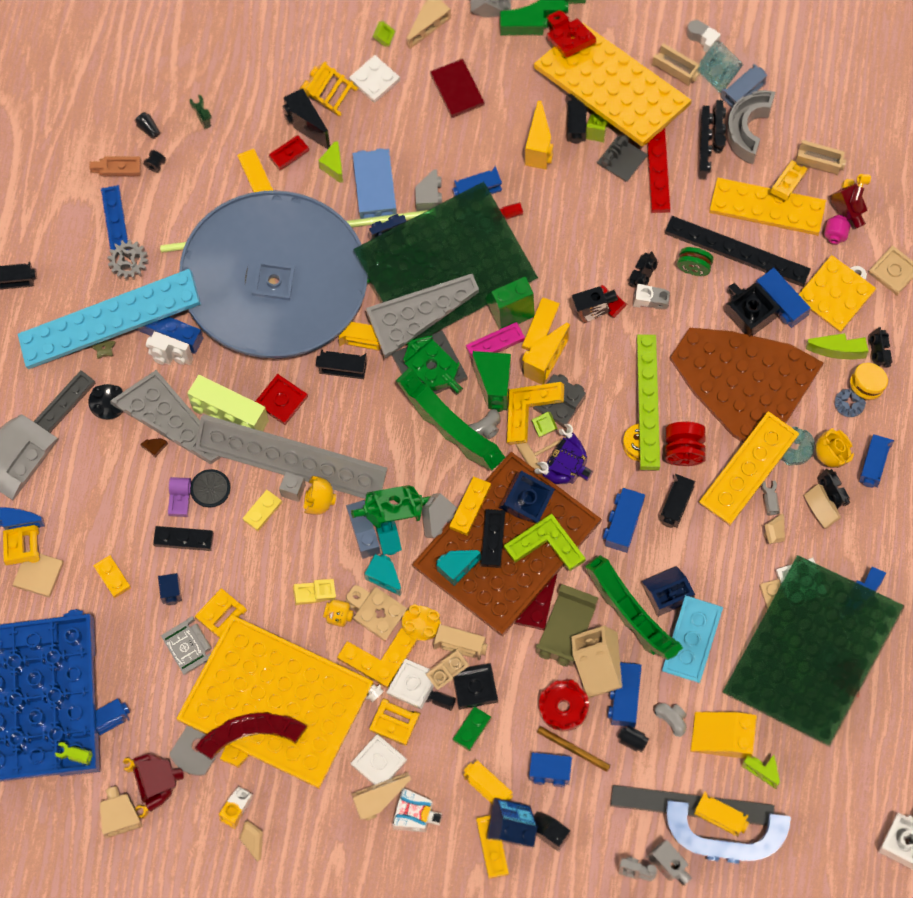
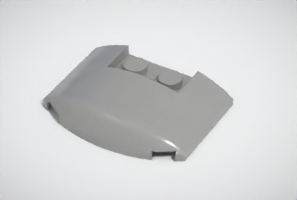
M22 414L0 427V492L11 500L16 498L58 441L57 437Z

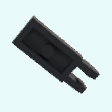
M716 100L713 107L712 149L717 154L722 153L726 144V137L724 136L726 124H723V118L726 116V107H723V100Z

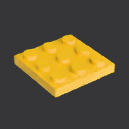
M831 255L799 293V296L810 306V310L841 333L873 295L876 288Z

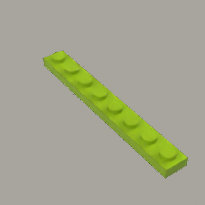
M637 334L640 470H660L656 335Z

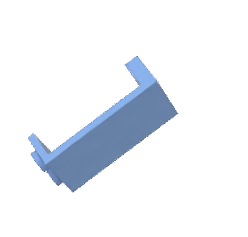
M379 148L375 151L362 150L353 153L360 219L397 214L389 149Z

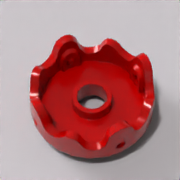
M573 680L554 681L541 692L539 712L541 718L549 727L558 731H570L579 727L585 721L589 711L588 696L579 687L577 682ZM561 702H566L570 708L563 712L559 710L558 705Z

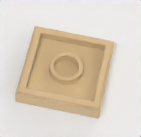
M892 245L869 270L868 274L898 296L913 280V261Z
M40 554V560L36 563H21L13 586L50 598L64 562Z

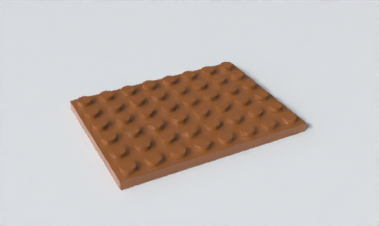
M513 452L509 453L486 480L491 483V488L468 536L451 530L449 527L453 520L451 519L442 530L443 532L437 535L412 564L414 569L502 637L564 566V563L548 542L515 563L504 549V545L537 523L517 518L506 512L501 568L481 566L486 509L502 510L499 506L515 474L523 471L555 489L539 522L553 514L578 548L601 523L599 516L552 481L546 479L542 474H536L533 467ZM478 550L481 553V560L455 586L437 571V560L443 554L446 555L449 551Z

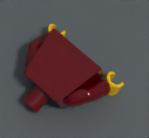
M859 174L856 184H854L853 179H846L842 183V189L829 195L839 215L846 217L847 220H852L855 228L866 224L861 215L867 211L862 195L864 192L863 184L868 185L871 181V175Z
M152 754L136 757L133 761L129 758L123 760L124 764L130 763V766L124 768V770L128 773L134 772L142 804L146 803V806L139 805L135 808V811H139L142 808L144 810V813L138 816L139 818H146L148 811H153L163 805L172 796V791L176 787L175 781L183 780L184 778L181 768L171 769L168 760H162V758Z

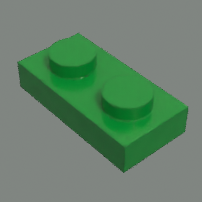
M474 707L453 738V741L470 751L490 722L491 716Z

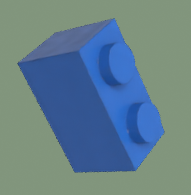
M532 752L529 781H533L537 785H545V782L553 783V786L556 787L569 785L572 757Z

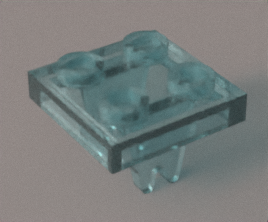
M717 40L699 63V72L719 92H722V89L727 88L743 64L720 40Z

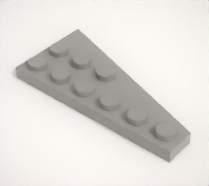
M469 274L366 308V313L384 357L387 358L478 294L479 288L473 274Z
M157 370L110 400L111 405L207 463L212 464L221 458V456L195 449L200 420Z

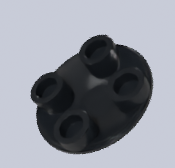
M111 384L95 386L88 399L91 412L96 417L105 420L120 416L123 411L111 405L110 400L123 392L122 388Z

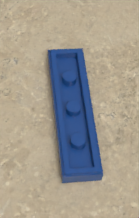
M119 185L101 188L110 249L113 250L116 249L114 244L120 246L122 240L125 244L128 243Z

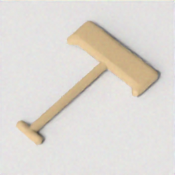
M562 439L533 453L528 443L516 444L527 464L534 469L539 468L542 470L541 466L537 464L539 461L536 456L558 445Z

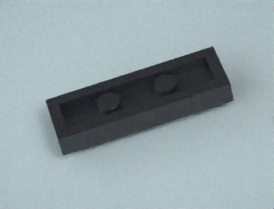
M486 509L482 567L501 568L505 510Z
M156 526L153 545L154 547L212 551L214 532L213 530Z

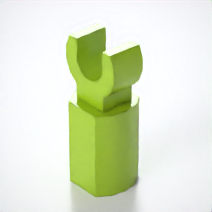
M63 742L58 744L64 748L63 753H55L59 759L68 757L71 761L86 765L90 764L93 756L92 751L73 746L69 748Z

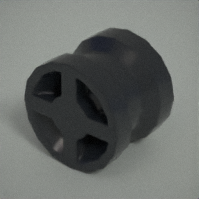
M151 150L149 157L144 160L143 164L149 170L158 173L161 170L160 166L166 162V158L158 151Z

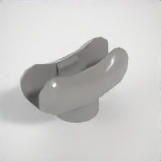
M492 409L486 417L479 422L470 424L469 427L480 435L485 436L486 439H491L499 431L496 426L500 423V414L496 409Z
M666 703L658 704L655 707V715L670 725L675 736H683L687 729V725L683 721L687 716L685 711L677 704L672 708Z

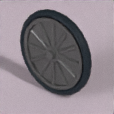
M215 469L201 471L191 482L190 494L193 500L200 506L208 508L219 506L225 502L230 494L231 486L229 479L224 473Z

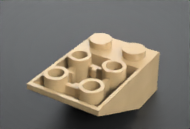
M601 626L571 636L573 657L588 698L622 688L618 633L606 626Z

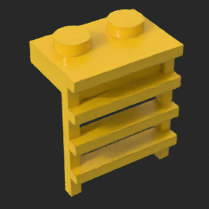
M324 61L318 67L314 66L309 73L311 77L308 81L305 80L300 89L303 88L308 97H313L340 117L342 113L337 110L338 106L350 88L357 91L358 87L353 84L354 82L348 81L344 78L343 74L340 75L336 72L335 68H331ZM334 75L338 79L324 100L319 96ZM343 82L346 84V87L334 106L328 103L340 83Z

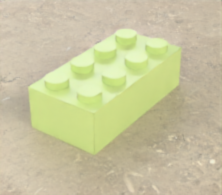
M201 375L197 376L187 393L192 409L198 414L204 413L211 417L263 431L269 422L265 406Z

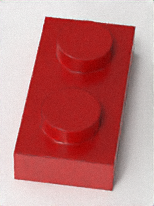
M297 135L271 152L269 158L279 170H282L307 153L309 147Z

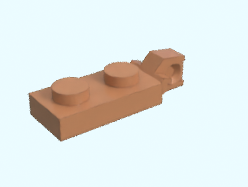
M104 156L100 161H90L89 169L91 173H99L101 176H140L141 157Z

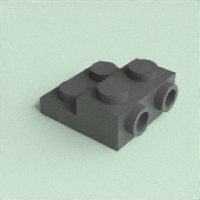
M553 374L547 384L556 382L564 384V402L533 406V409L541 414L551 412L554 421L566 428L564 424H568L586 399V393L581 385L570 384L564 375L559 374L557 376Z

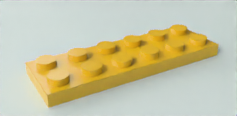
M717 177L709 213L819 236L826 200L792 193L786 201L770 193L771 188Z
M768 411L699 501V504L731 526L800 433Z

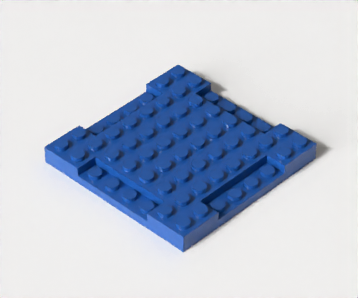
M91 614L0 625V782L53 775L62 777L100 772L99 737L96 731L93 657L95 656L94 618ZM63 742L69 748L73 746L92 751L93 756L90 764L86 765L71 761L68 757L59 759L55 753H63L64 748L58 744Z

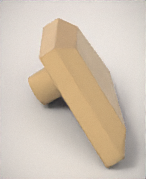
M783 513L765 524L766 532L764 535L768 539L769 544L785 541Z
M246 821L239 839L256 861H260L263 832L249 821Z

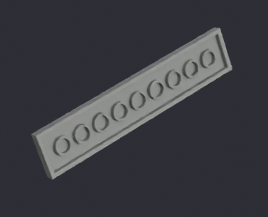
M205 414L200 419L195 447L197 450L282 475L289 472L304 477L306 482H309L312 475L322 477L330 482L334 490L366 499L367 492L383 490L388 469L386 467Z

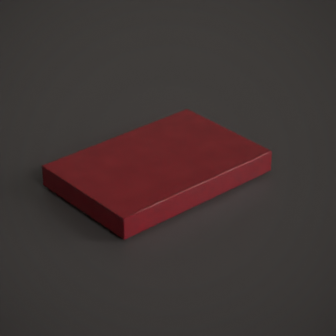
M464 59L430 71L434 84L451 118L485 105Z

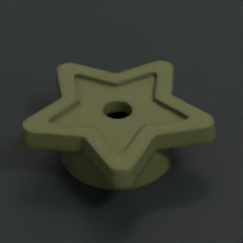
M105 340L92 345L91 348L97 351L98 359L107 356L112 357V347L116 342Z

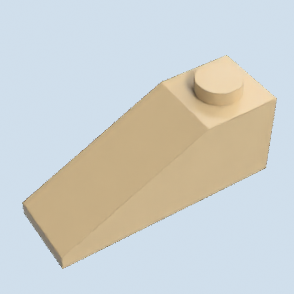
M427 0L424 3L407 36L409 49L451 19V9L442 0Z
M406 772L352 793L351 795L360 819L368 821L377 817L376 814L380 813L411 780L409 773Z

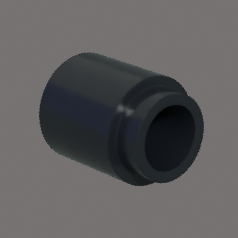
M630 725L627 728L623 727L618 736L621 739L620 743L636 752H643L649 741L645 733Z

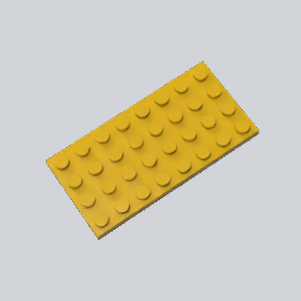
M586 24L584 25L594 34L597 43L567 58L554 46L534 63L536 70L569 94L574 95L588 108L642 147L691 105L690 98Z

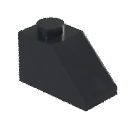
M537 811L534 815L537 824L536 836L559 852L570 837L571 831L554 818Z

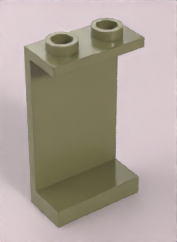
M561 584L558 598L540 643L536 646L538 656L546 660L554 659L558 664L568 667V665L573 667L575 660L571 636L587 631L598 604V597Z

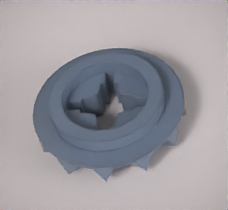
M851 387L845 390L842 389L841 392L837 393L835 407L841 415L856 417L865 408V399L858 396ZM850 396H851V398H852V401L856 402V403H853V405L851 406V409H850L849 403H848V402H845V401H848V398H849Z

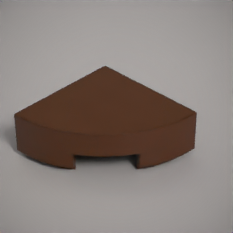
M162 438L147 439L140 445L156 458L168 445V442Z

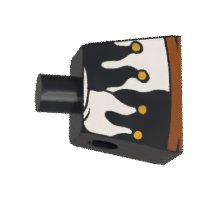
M601 286L572 295L577 312L584 324L610 312L609 303L618 300L615 289L604 293Z

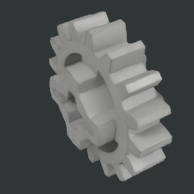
M130 239L127 244L123 240L120 246L114 244L116 249H110L112 256H108V260L111 261L108 263V266L113 268L111 270L112 273H117L119 279L124 276L127 281L129 276L133 280H135L136 274L142 276L140 271L147 270L144 264H149L148 259H146L148 254L144 252V246L139 247L137 241L132 244ZM124 256H125L126 258H128L129 260L131 259L132 264H131L130 262H128L127 260L125 261Z

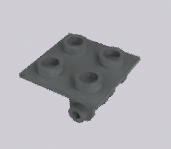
M623 134L616 137L597 164L628 182L648 154L628 143V137Z

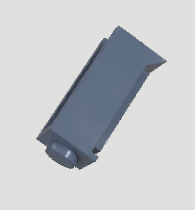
M753 64V68L744 73L728 89H722L721 99L733 108L740 98L751 95L752 92L760 90L766 84V72Z

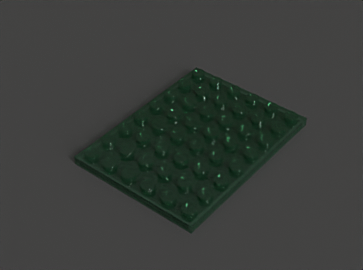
M484 181L353 249L382 303L473 274L479 288V293L419 334L414 340L433 335L488 306L485 297L495 289L525 276L529 284L538 279L537 274Z
M797 555L723 693L830 747L905 607L901 603Z

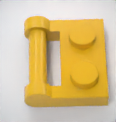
M30 525L3 530V555L6 566L23 562L36 563L40 560V554L37 550L38 526ZM27 535L29 536L30 552H25L24 536Z
M221 588L195 615V618L216 637L220 638L231 616L239 617L241 614L244 615L247 609ZM232 607H234L235 610H234V611L229 615V617L217 628L215 625L219 622V620H220Z
M383 699L369 730L407 746L415 725L419 720L420 713L416 711L413 713L389 703L387 699ZM388 710L409 719L410 722L407 724L384 713Z

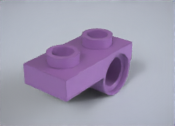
M170 477L168 516L188 517L191 478Z

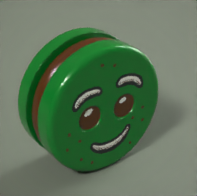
M685 247L680 250L677 267L681 271L695 276H706L710 273L714 258L709 252L695 247Z

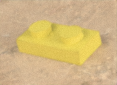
M266 490L242 518L243 521L258 532L282 504V500Z

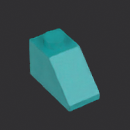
M395 521L381 523V527L376 528L383 555H393L398 551H402Z
M478 550L449 551L437 560V571L455 586L481 560V553Z
M375 554L364 574L365 580L401 596V585L393 562L385 555L379 556Z

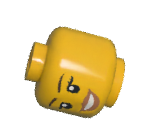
M333 599L330 603L327 602L323 617L326 618L328 624L344 627L347 621H352L354 611L350 610L351 606L348 602Z

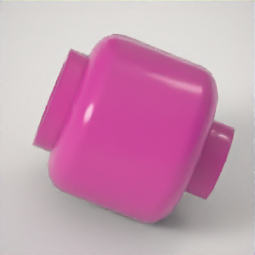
M835 215L828 219L824 235L832 244L845 242L848 239L851 224L846 217Z

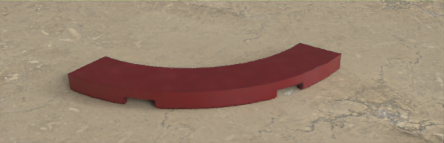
M271 713L247 714L228 720L210 731L197 744L195 750L213 760L228 744L240 738L257 734L279 736L296 744L306 731L307 726L287 716Z

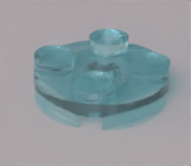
M791 427L800 433L794 441L795 444L800 446L798 450L790 447L781 460L789 466L801 465L812 457L815 442L807 430Z

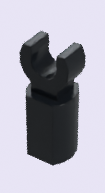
M432 690L425 703L432 702L434 705L452 711L456 698L438 691L433 692Z

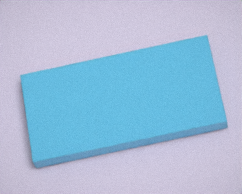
M685 595L672 637L680 642L683 649L674 658L665 659L663 672L697 683L701 682L722 614V606Z

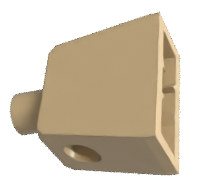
M118 787L108 788L106 790L108 800L100 802L101 826L104 837L110 838L143 827L127 794L120 796Z

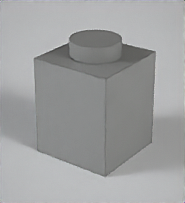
M286 472L279 488L281 497L299 502L306 486L304 477Z

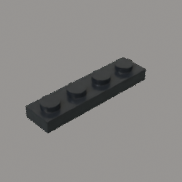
M703 105L701 112L699 179L706 180L707 173H711V162H708V156L712 155V145H709V140H712L713 130L709 129V124L713 123V113H710V106Z

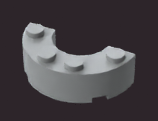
M755 91L751 95L743 96L735 103L729 115L727 126L729 145L738 157L750 164H754L760 138L754 136L749 131L748 124L760 117L769 118L776 93L774 91Z

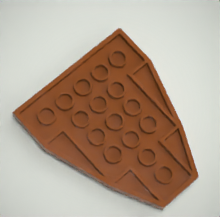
M689 328L670 357V361L692 393L734 438L743 443L768 411L784 423H787L824 364L822 361L788 343L756 336L749 337L747 334L733 331Z

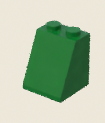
M526 276L491 291L485 297L499 330L515 322L520 324L535 316L534 293Z
M473 351V370L488 409H496L498 412L507 411L511 354Z

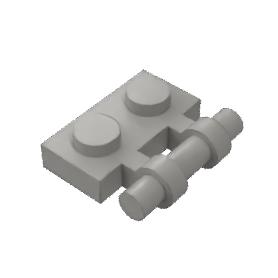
M627 857L626 859L622 858L618 874L637 880L639 878L653 881L657 874V868L652 864L646 867L642 866V864L638 863L637 859Z

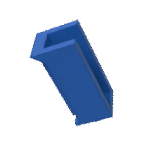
M494 166L492 171L489 170L460 179L458 182L454 180L452 191L455 199L458 198L460 204L501 192L502 181L496 166Z
M873 434L859 482L863 483L864 486L878 488L889 448L892 447L894 440Z
M116 699L96 710V731L98 732V737L124 723L125 719L130 720L127 715L130 711L125 702L121 704L119 699Z

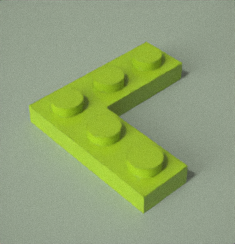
M550 514L504 545V549L515 563L546 542L549 543L569 571H572L586 561L584 555L553 514Z

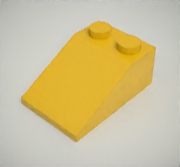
M538 100L525 148V166L547 170L548 163L551 164L553 160L554 144H551V134L542 101Z
M565 323L534 344L530 351L525 352L522 361H524L522 368L524 369L525 377L539 384H545L569 340V323Z
M695 712L691 752L746 759L747 756L752 757L757 715L738 712Z

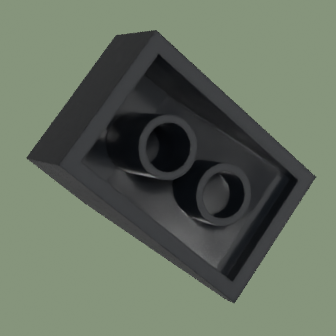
M301 88L283 97L284 105L282 107L286 113L284 117L287 123H291L295 130L324 148L329 149L328 130L304 89Z

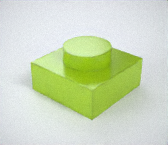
M380 21L377 24L373 38L385 47L390 46L395 30L384 21Z
M546 412L532 419L539 437H543L558 429L551 412Z

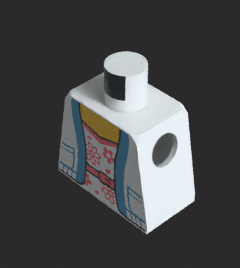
M403 788L393 821V829L426 832L428 823L440 826L442 814L432 811L433 801Z

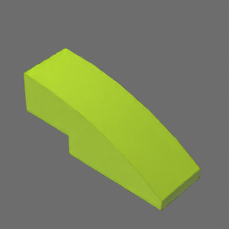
M845 333L810 338L806 344V350L837 359H865L869 351L865 337L847 340Z

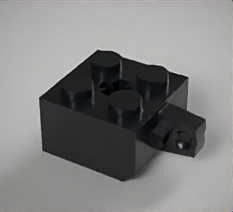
M735 283L728 287V292L732 297L731 301L726 304L725 312L749 337L755 335L778 317L780 307L759 284L754 283L746 290L744 288L741 290Z

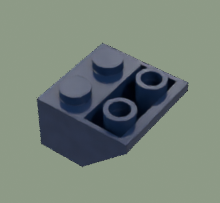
M677 566L641 581L657 616L681 607L685 595L695 597L687 577Z

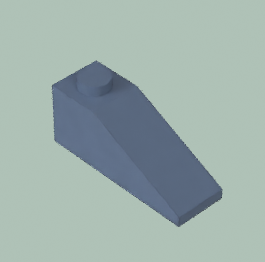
M365 500L346 505L362 559L374 556L375 554H381L373 524L364 516L352 518L351 510L363 508Z

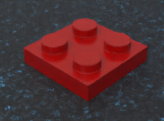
M277 374L255 402L265 406L269 415L286 425L308 398V394Z

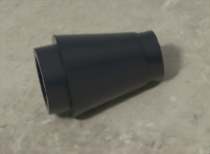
M143 112L135 119L136 126L152 139L160 135L161 132L150 114Z

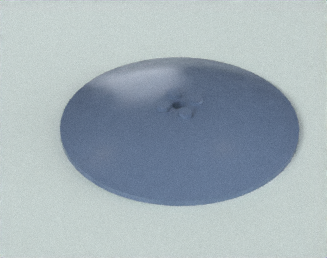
M288 191L248 193L228 200L213 209L197 224L187 239L179 272L190 269L193 273L201 305L188 310L203 331L227 348L260 358L298 356L314 351L331 342L350 325L357 315L365 297L368 277L365 252L359 238L349 223L324 203L311 197ZM247 267H248L247 278H246V284H245V275H246V270H247ZM271 278H277L279 282L277 284H271L269 280Z

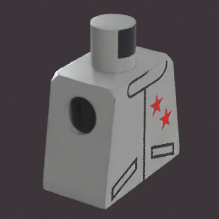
M668 840L659 843L646 856L669 881L676 878L684 886L692 878L684 870L688 863ZM671 862L675 865L674 870L671 868Z

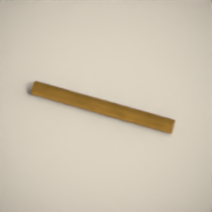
M539 727L538 734L606 772L609 770L610 764L544 727Z

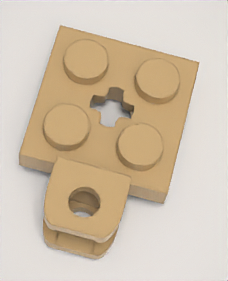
M354 585L345 600L357 612L353 620L383 641L387 640L408 609L376 586L370 593L364 588ZM381 609L384 610V615L386 616L384 618H377V613L375 611H380Z

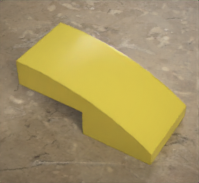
M334 579L294 584L295 605L335 599Z

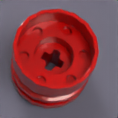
M675 422L669 424L666 427V443H668L665 454L666 462L676 466H695L705 462L706 446L703 444L706 442L705 426L696 422Z

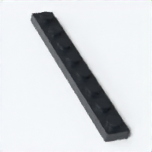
M675 216L671 217L665 230V234L762 272L767 273L772 268H775L786 281L804 287L811 268Z

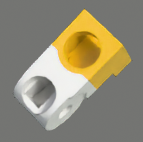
M237 787L220 811L219 820L236 829L240 818L253 798V794L241 787Z

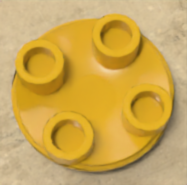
M414 604L404 613L402 627L405 633L415 640H430L437 635L439 625L441 624L440 615L436 610Z

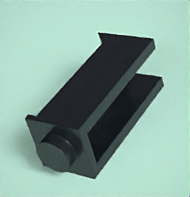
M566 94V103L568 104L567 141L573 143L586 142L587 106L574 95Z
M28 262V265L25 263L0 266V290L34 286V279H37L36 268H33L30 262Z
M321 349L320 356L316 358V367L319 369V374L356 379L365 378L367 353L360 357V355L323 352V349Z
M675 474L674 484L660 515V522L666 527L678 528L693 492L694 480Z

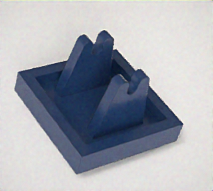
M396 214L389 217L386 222L378 221L371 224L368 231L370 243L379 240L383 251L386 252L388 247L384 237L396 233L400 244L404 245L405 240L401 230L405 229L407 222L405 216Z

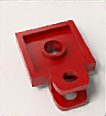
M557 11L548 16V22L552 26H550V32L547 33V38L565 58L597 43L594 34L578 18L570 21L569 17L562 11Z

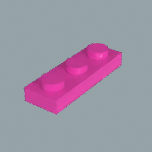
M515 322L467 344L466 349L473 360V351L498 353L524 341L525 336L518 323Z

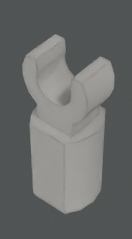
M776 481L772 482V488H767L765 482L762 484V491L765 493L766 512L769 516L780 513L778 496L775 493Z

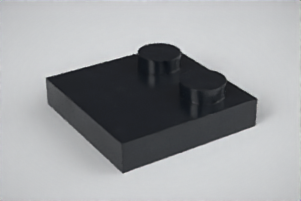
M491 663L465 668L453 677L459 710L498 703Z

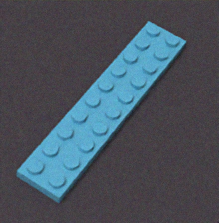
M190 269L184 270L18 333L25 367L27 369L34 368L201 305L192 271Z

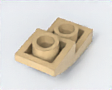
M817 484L804 494L810 508L824 528H829L841 518L835 503L829 500L822 485Z
M456 649L430 669L426 675L438 690L454 679L453 677L467 668L469 664L460 651Z

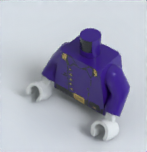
M564 424L567 428L566 433L563 429H559V433L567 437H563L547 463H537L541 466L542 470L537 468L535 473H543V476L554 484H573L578 476L588 481L593 471L585 467L587 453L581 441L572 433L573 427L570 424Z

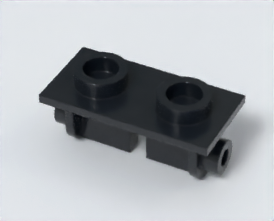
M652 251L650 254L644 253V255L640 256L635 266L640 271L633 270L628 279L629 286L635 287L637 284L648 285L649 279L658 265V260Z
M878 327L869 334L872 361L879 367L883 365L885 368L891 367L893 362L891 350H884V348L890 347L889 334L886 333V330H881V327Z
M825 469L817 478L820 485L824 487L829 500L835 503L837 509L842 505L847 506L850 504V497L844 487L838 489V486L842 483L837 473L833 472L832 469Z

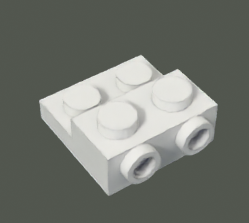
M155 331L152 337L149 336L146 341V347L149 348L148 354L152 355L154 361L159 364L171 365L174 359L179 364L191 365L193 361L190 346L187 343Z

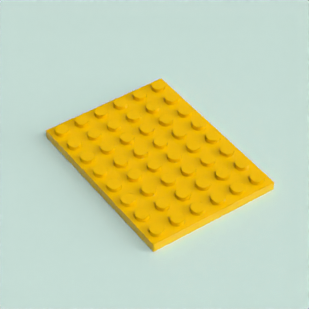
M232 615L176 720L207 735L210 731L224 724V722L247 714L271 713L295 719L307 726L306 731L296 744L279 736L257 734L240 738L228 745L320 789L374 682Z

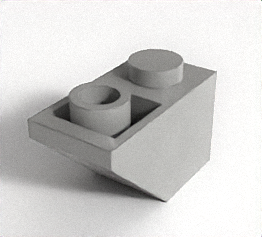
M471 0V12L482 17H500V11L511 10V0Z
M437 169L432 170L415 187L416 211L431 209L439 211L438 204H442V193H438V187H442L441 176L437 175Z
M441 493L433 494L422 508L424 534L427 538H435L437 535H440L443 532V526L446 522L448 523L453 519L454 512L457 509Z

